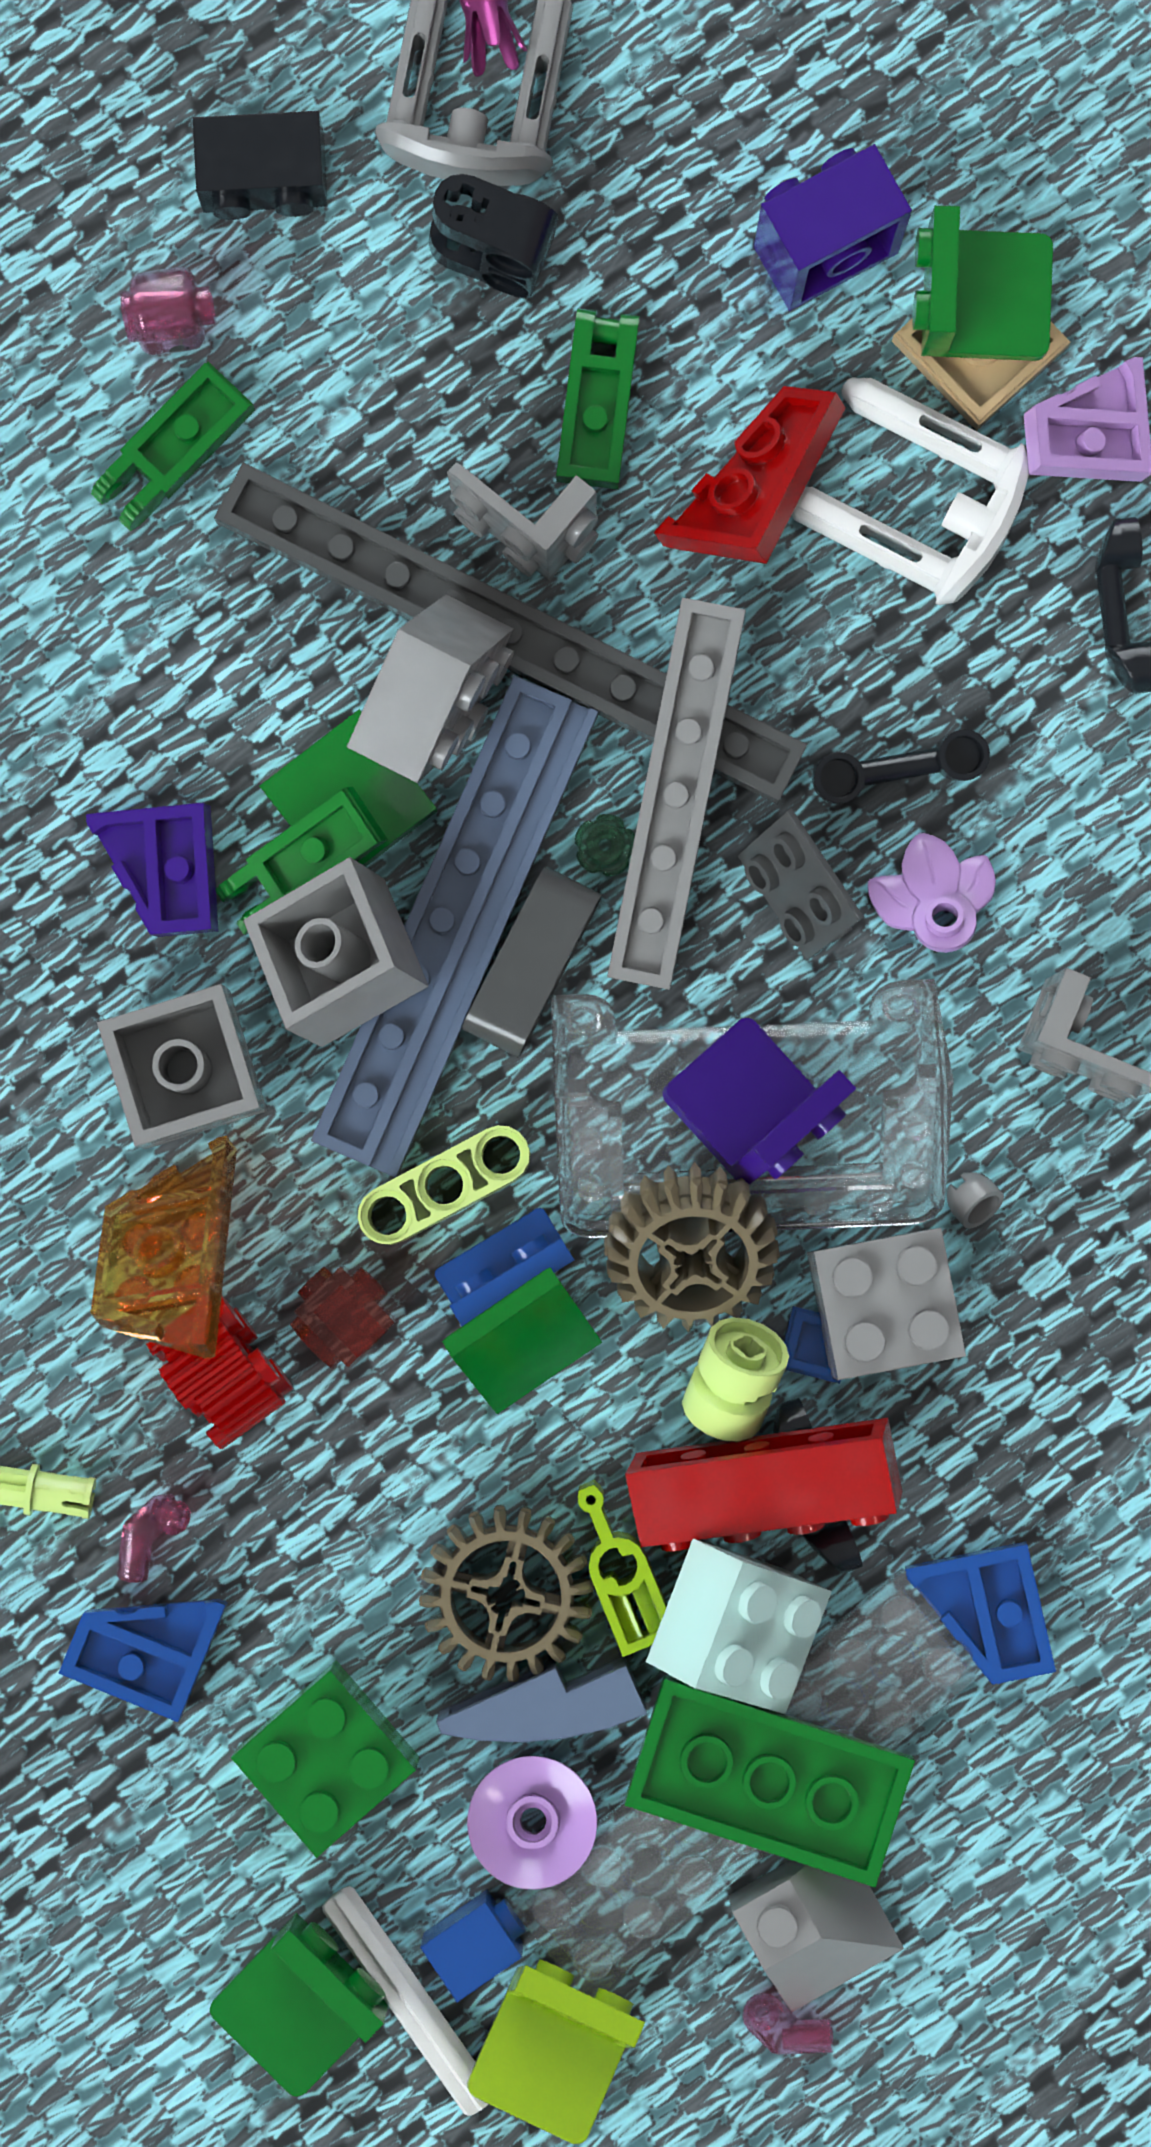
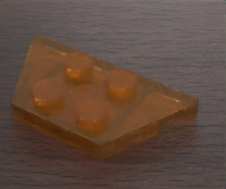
M227 1136L217 1137L209 1142L208 1145L212 1154L182 1173L173 1164L152 1177L150 1182L138 1190H131L105 1206L90 1312L101 1327L202 1358L215 1357L237 1149Z

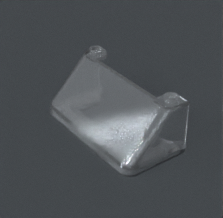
M935 979L901 980L888 983L879 988L872 996L869 1005V1021L759 1025L815 1088L819 1087L838 1070L857 1088L839 1104L847 1115L819 1140L809 1132L796 1144L804 1155L776 1180L766 1171L749 1185L751 1195L761 1193V1196L766 1201L767 1211L775 1219L777 1231L914 1225L934 1218L942 1210L945 1202L954 1083ZM590 994L551 995L560 1218L563 1226L570 1233L579 1237H607L609 1217L612 1211L621 1210L620 1200L624 1195V1191L640 1194V1182L644 1175L656 1183L663 1182V1173L668 1165L676 1172L677 1177L689 1176L688 1171L695 1162L701 1168L702 1177L708 1178L721 1166L727 1174L728 1184L735 1181L732 1175L669 1107L662 1095L664 1087L732 1026L616 1031V1018L613 1007L605 999ZM730 1229L727 1233H734L735 1231Z

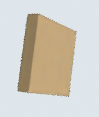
M912 319L898 330L892 338V342L976 431L1061 355L1071 343L1052 322L1050 323L1049 350L1046 356L1038 361L921 356L922 330H913Z

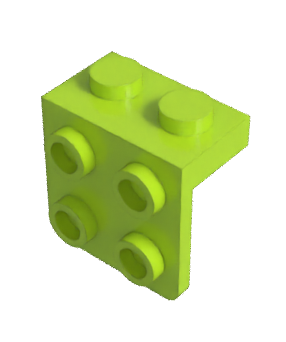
M539 1959L535 1969L526 1965L516 1968L468 2078L467 2089L473 2097L571 2144H581L587 2139L624 2049L635 2048L645 2022L630 2015L634 2006L632 2002L602 1988L597 1989L593 1998L570 1987L575 1977L573 1974Z

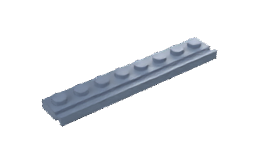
M515 675L513 676L404 926L429 986L360 1026L312 1136V1142L390 1176L398 1177L461 1033L466 1016L478 994L597 720V710L585 708L572 702L569 698Z

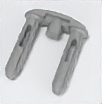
M410 0L387 121L377 125L375 129V135L384 152L402 165L441 179L462 173L475 176L497 186L526 185L537 181L551 170L553 165L552 157L546 153L554 107L557 102V91L573 13L571 0H537L510 142L497 140L496 146L484 144L488 117L475 109H454L451 113L447 137L430 134L429 127H424L448 0ZM418 50H424L415 94L413 97H406L415 53ZM539 72H546L539 115L536 119H529L536 76Z

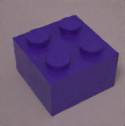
M875 144L856 153L854 148L845 149L829 158L821 166L822 172L801 183L798 178L786 180L766 194L764 198L766 202L762 203L760 208L754 249L789 312L899 253L912 209Z

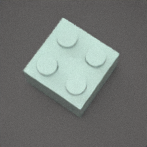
M693 1538L646 1662L693 1688L786 1714L832 1591L781 1567Z

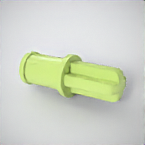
M32 1464L30 1470L0 1466V1505L23 1508V1514L31 1516L33 1510L77 1516L83 1519L90 1518L95 1493H92V1491L96 1488V1478L40 1471V1465Z

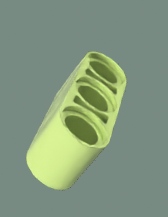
M494 1126L373 1189L363 1198L359 1205L358 1222L361 1230L369 1239L376 1243L394 1245L404 1242L516 1182L525 1174L530 1165L531 1153L526 1139L519 1131L509 1126ZM500 1137L509 1138L514 1141L520 1150V1159L517 1166L504 1174L490 1171L483 1159L487 1144L493 1139ZM444 1167L453 1168L462 1177L463 1190L459 1198L454 1202L439 1204L429 1195L427 1189L428 1180L437 1169ZM388 1197L399 1200L406 1211V1221L403 1227L390 1235L379 1232L374 1227L371 1219L375 1204L381 1199Z

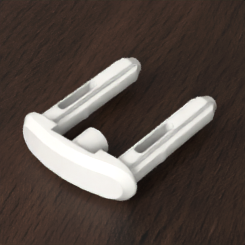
M852 377L844 383L842 397L855 413L937 454L942 459L949 460L992 482L995 492L987 506L960 492L956 495L941 525L968 540L960 555L954 558L944 555L814 487H805L791 516L800 524L867 557L883 568L890 569L933 591L937 599L935 604L955 603L986 572L1006 541L1019 511L1029 476L1027 449L1022 443L1018 447L1011 449L873 378ZM923 426H926V427H928V428H930V429H932V430H934V431H936V432H938V433H940V434H942V435H944V436H946V437H948V438H950V439H952V440H954V441H956V442H958V443H960V444H962V445H964V446H966V447H968V448L974 450L975 452H972V451H970V450H968V449H966V448H964V447H962V446H960V445H958V444H956V443H954V442H952V441H950V440H948V439H946V438H944V437H942V436H940V435H938V434H936V433L930 431L929 429H927V428H925V427H923ZM861 534H867L919 562H913Z

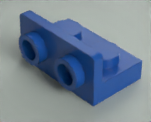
M537 1208L435 1270V1277L451 1302V1305H449L460 1325L463 1326L545 1269L551 1267L553 1272H556L573 1262L574 1258L545 1210Z

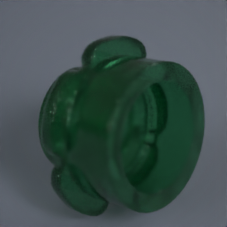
M601 814L593 822L585 821L575 835V844L579 848L576 854L579 864L586 871L593 874L601 872L605 876H615L622 873L629 865L628 859L631 857L635 833L633 830L624 827V821L620 817L612 814ZM604 839L609 840L612 844L608 851H603L599 847V843Z

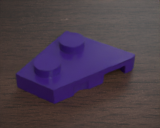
M193 803L86 814L89 829L102 842L114 863L111 866L123 888L131 893L136 902L135 909L150 935L164 937L219 932L210 805Z

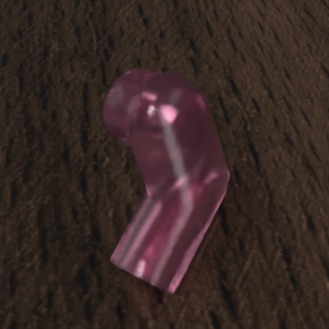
M172 1494L156 1495L125 1521L122 1527L116 1573L119 1579L133 1583L143 1582L148 1579L153 1542L164 1532L175 1536L185 1531L189 1524L191 1512L185 1502L176 1501Z
M768 1993L755 1994L747 2000L742 2015L744 2024L771 2053L778 2055L833 2053L834 2036L831 2019L799 2020L778 1998Z

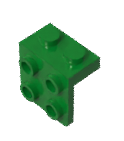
M935 205L928 228H918L915 245V267L925 268L924 291H915L912 317L913 330H922L921 356L1026 361L1043 359L1050 347L1053 242L1051 238L1042 233L960 230V206Z
M297 1912L223 1988L210 2005L212 2018L287 2093L295 2097L304 2095L358 2038L366 2043L384 2024L388 2004L384 2000L386 1994L377 1981L361 1968H357L355 1971L337 1953L339 1948L333 1938L317 1923L310 1922L308 1924Z

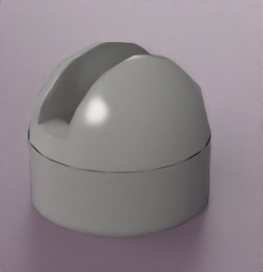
M964 1172L960 1175L965 1181L958 1188L952 1184L948 1186L947 1203L952 1214L965 1228H975L986 1222L997 1212L1003 1202L1004 1194L984 1174Z

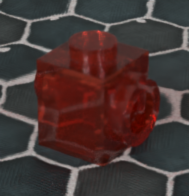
M324 1266L297 1292L305 1301L294 1311L298 1316L290 1323V1326L311 1351L333 1369L341 1361L347 1367L354 1365L398 1320L380 1302L388 1293L363 1267H360L352 1274L346 1266H340L332 1274Z

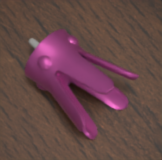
M459 0L466 20L463 63L467 62L471 51L472 71L476 77L483 75L486 67L487 43L493 47L498 45L506 66L511 70H517L519 59L512 34L523 51L526 52L528 50L509 14L507 0Z

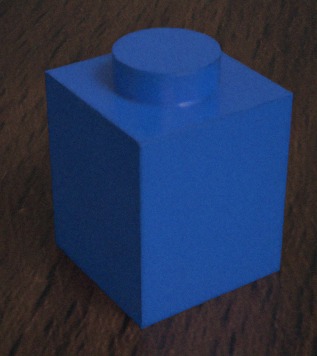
M486 1889L424 1932L420 1948L455 2001L459 2002L522 1958L523 1942L519 1936L524 1934L526 1929L509 1901L504 1898L496 1903L488 1889Z

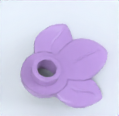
M919 833L910 841L906 848L902 861L903 875L879 876L868 881V895L877 914L888 926L900 930L914 931L917 939L928 949L943 953L953 952L967 945L974 936L977 925L976 914L993 898L996 884L995 873L987 856H974L959 863L954 851L945 841L933 835ZM941 911H948L954 914L957 920L951 926L943 927L936 924L933 917Z

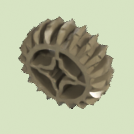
M695 1162L688 1171L689 1176L677 1177L676 1172L668 1165L663 1173V1182L656 1183L644 1175L640 1182V1194L624 1191V1195L620 1200L621 1210L612 1211L608 1220L609 1232L607 1237L604 1238V1254L608 1256L606 1261L607 1274L611 1278V1282L617 1283V1293L621 1297L622 1303L634 1301L635 1311L638 1312L640 1319L656 1311L657 1321L663 1329L674 1318L682 1319V1325L688 1333L695 1324V1320L706 1319L707 1323L712 1327L719 1321V1314L724 1312L734 1318H740L743 1312L742 1301L758 1305L759 1299L762 1296L761 1286L772 1285L775 1275L773 1264L778 1263L777 1259L780 1255L778 1241L775 1240V1236L778 1234L776 1221L768 1213L766 1201L761 1196V1193L751 1195L749 1184L743 1178L728 1184L727 1174L721 1166L709 1178L702 1177L701 1168ZM730 1229H733L742 1239L741 1247L735 1257L728 1254L725 1250L724 1235ZM648 1238L657 1244V1252H659L660 1260L654 1267L646 1261L640 1252Z
M496 1505L493 1514L494 1526L486 1527L483 1516L478 1510H475L469 1514V1522L474 1531L470 1536H467L462 1528L455 1523L448 1527L447 1534L457 1546L454 1551L442 1544L435 1543L430 1554L436 1560L445 1564L443 1570L434 1567L423 1568L421 1579L427 1583L439 1585V1591H428L421 1594L419 1604L421 1607L426 1608L440 1607L441 1613L433 1615L426 1620L425 1628L427 1632H436L445 1627L449 1629L450 1633L438 1645V1650L443 1655L451 1652L458 1644L465 1648L457 1665L459 1669L467 1671L471 1667L475 1656H479L485 1659L482 1668V1679L490 1681L495 1673L496 1662H506L508 1681L517 1682L520 1673L518 1661L527 1659L531 1672L536 1676L544 1672V1664L540 1653L544 1650L558 1663H562L566 1659V1652L557 1641L560 1635L570 1642L579 1643L583 1637L582 1631L568 1621L570 1616L578 1619H590L592 1607L585 1603L574 1601V1595H586L593 1592L594 1587L591 1579L572 1578V1573L580 1571L588 1565L586 1555H575L567 1560L563 1556V1553L575 1542V1537L570 1532L561 1535L555 1543L547 1538L554 1528V1518L546 1516L542 1520L538 1531L528 1528L531 1519V1508L521 1507L517 1525L506 1524L507 1511L505 1506ZM497 1541H509L505 1559L496 1571L488 1574L477 1572L468 1574L457 1571L465 1558L476 1549ZM527 1546L540 1552L550 1562L559 1579L561 1595L545 1592L546 1589L531 1584L526 1578L523 1565ZM515 1562L516 1569L513 1579L518 1581L516 1590L524 1589L525 1597L524 1600L513 1599L510 1608L505 1611L503 1623L498 1624L497 1618L500 1607L495 1605L498 1596L490 1598L488 1588L489 1586L500 1587L503 1578L508 1575L510 1563ZM453 1591L467 1594V1598L481 1602L487 1609L489 1628L486 1640L473 1633L462 1621L455 1606ZM542 1612L555 1615L547 1628L534 1638L522 1643L505 1644L510 1624L517 1616L525 1613L541 1615Z

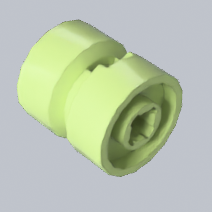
M734 1317L719 1320L710 1328L700 1353L698 1365L694 1368L684 1393L682 1406L687 1418L705 1434L723 1441L738 1442L752 1438L761 1428L771 1403L772 1392H776L787 1367L789 1353L786 1344L777 1333L764 1324L753 1320Z

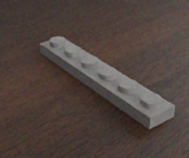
M682 597L607 975L608 978L668 990L671 988L746 614L745 609Z

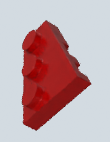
M783 386L734 441L737 452L715 477L706 473L691 491L696 499L680 517L674 520L668 516L654 531L660 543L672 549L767 564L846 408L837 392Z

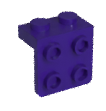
M742 1018L664 1087L662 1095L669 1107L735 1180L743 1178L750 1185L766 1171L776 1180L797 1162L804 1153L796 1144L809 1132L819 1140L847 1115L839 1104L857 1088L840 1070L835 1072L819 1087L815 1088L753 1019Z

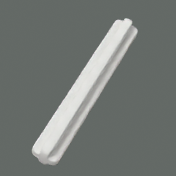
M351 1886L340 1889L323 1904V1913L362 1969L370 1974L382 1987L386 1994L384 2000L462 2112L467 2116H471L483 2110L488 2104L473 2097L467 2089V2081L475 2065V2060L356 1890Z

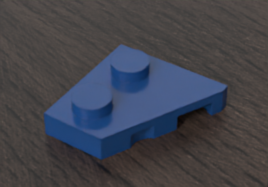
M1026 1541L905 1566L908 1581L914 1588H917L940 1617L941 1622L953 1637L962 1644L972 1657L974 1663L992 1685L1056 1672Z
M221 1599L86 1610L81 1616L58 1674L179 1722L228 1602Z

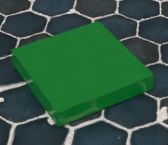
M359 709L263 782L260 788L291 827L340 790L353 786L388 839L358 861L366 867L437 812V808L418 783L347 748L362 713Z
M549 1267L444 1338L442 1343L455 1363L495 1413L499 1414L601 1344L602 1341L551 1267Z

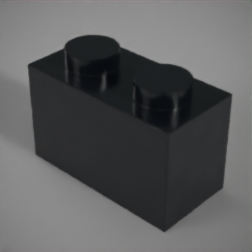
M319 111L193 117L196 193L204 213L213 212L215 217L224 220H238L248 217L251 214V210L276 209V212L280 215L299 217L312 213L313 207L328 206L325 141Z

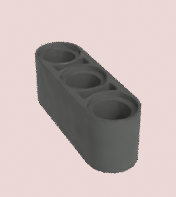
M545 866L466 1016L462 1030L519 1058L599 905L602 894Z

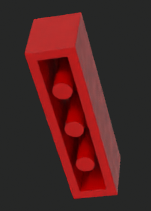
M888 1418L753 1436L750 1439L738 1442L717 1441L639 1452L635 1454L625 1473L640 1547L660 1545L661 1550L668 1552L688 1549L693 1538L702 1540L723 1537V1540L727 1543H742L759 1537L762 1531L786 1528L789 1534L802 1535L816 1532L822 1529L825 1523L850 1520L851 1524L855 1526L875 1525L887 1520L890 1514H897L903 1492Z

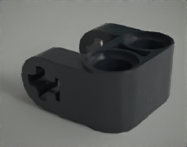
M461 173L451 175L443 180L434 194L432 207L433 221L431 222L429 247L435 260L442 266L480 280L495 290L517 298H530L553 242L559 220L558 214L541 201L525 195L515 194L472 175ZM461 194L472 198L471 208L461 205L450 206L445 202L446 200L457 202ZM482 208L486 209L485 213L481 212ZM448 238L461 243L458 251L447 248ZM471 249H476V253L471 252Z

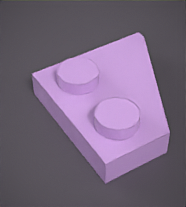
M1133 357L1119 367L1099 377L1096 375L1081 382L1064 394H1057L1036 404L1024 414L1029 475L1141 482L1151 475V440L1142 357Z

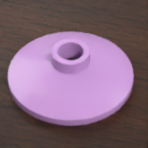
M522 1756L500 1764L478 1785L469 1806L467 1819L468 1835L477 1859L496 1879L516 1888L528 1890L544 1889L567 1880L584 1864L595 1842L597 1812L587 1785L570 1767L548 1757ZM537 1808L544 1813L546 1825L541 1831L530 1832L525 1829L522 1824V1814L525 1810Z

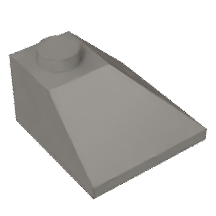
M790 1860L728 1895L735 1919L765 1973L791 2012L904 1949L869 1885Z

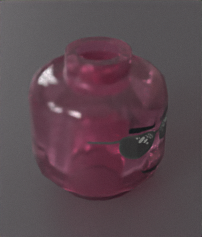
M186 267L135 274L131 279L129 291L120 293L123 321L129 343L139 342L141 349L152 356L196 350L204 343L205 326L216 324L215 308L210 286L198 287L194 274Z

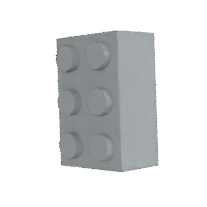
M445 594L398 629L347 748L416 783L424 778L434 767L442 771L451 755L458 756L466 741L472 742L478 734L489 709L480 702L485 698L492 684L499 685L512 661L514 651L507 648L506 645L514 628Z

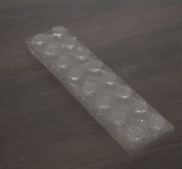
M901 1567L813 1641L790 1704L784 1715L893 1749L983 1673L974 1663L971 1650L966 1644L953 1637L940 1620L943 1616L918 1586L916 1588L912 1586L907 1579L906 1571ZM623 1799L597 1821V1833L592 1850L584 1864L575 1874L560 1884L544 1889L528 1890L517 1888L507 1896V1902L558 1967L575 1976L572 1982L575 1988L594 1998L598 1988L606 1990L766 1856L768 1852L624 1806Z

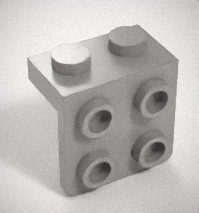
M455 462L447 472L451 490L450 498L458 506L453 512L455 517L475 535L482 538L488 531L506 546L502 551L503 556L528 577H531L537 571L550 581L568 559L575 564L578 563L588 553L598 538L599 534L593 530L598 521L596 491L577 475L536 524H533L459 463Z

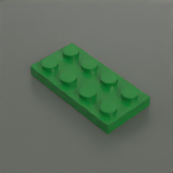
M664 1675L624 1799V1806L876 1888L915 1760L910 1755L769 1709L702 1691L680 1680Z

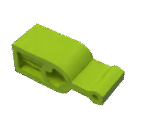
M595 1480L580 1485L578 1490V1504L583 1511L590 1514L599 1539L591 1549L589 1572L620 1652L625 1657L652 1646L667 1603L644 1547L641 1548L639 1540L629 1533L613 1532L603 1507V1488ZM593 1495L595 1498L589 1499L587 1496ZM617 1547L622 1556L633 1554L637 1564L631 1575L619 1579L615 1571H607L605 1573L602 1571L599 1561L602 1555L609 1549ZM630 1593H633V1596L635 1598L643 1621L646 1625V1629L644 1630L641 1627L635 1609L628 1595Z

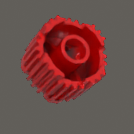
M223 1296L215 1301L210 1298L146 1344L153 1356H157L163 1362L165 1360L168 1361L158 1370L176 1399L185 1409L190 1408L198 1418L204 1415L208 1423L212 1422L214 1424L206 1434L219 1449H224L285 1404L284 1396L294 1389L285 1373L272 1358L268 1360L259 1348L255 1350L251 1348L249 1344L258 1339L256 1332L237 1307L233 1309Z

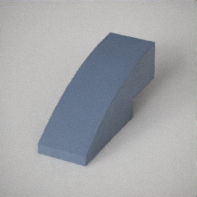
M626 1657L618 1658L567 1682L558 1662L551 1660L544 1663V1672L534 1676L531 1670L520 1674L517 1682L504 1681L440 1710L436 1723L442 1735L478 1741L533 1742L565 1739L605 1730L646 1715L647 1709L645 1700Z

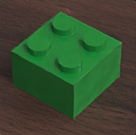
M336 1660L243 1741L231 1756V1759L317 1858L413 1774L417 1769L420 1757Z

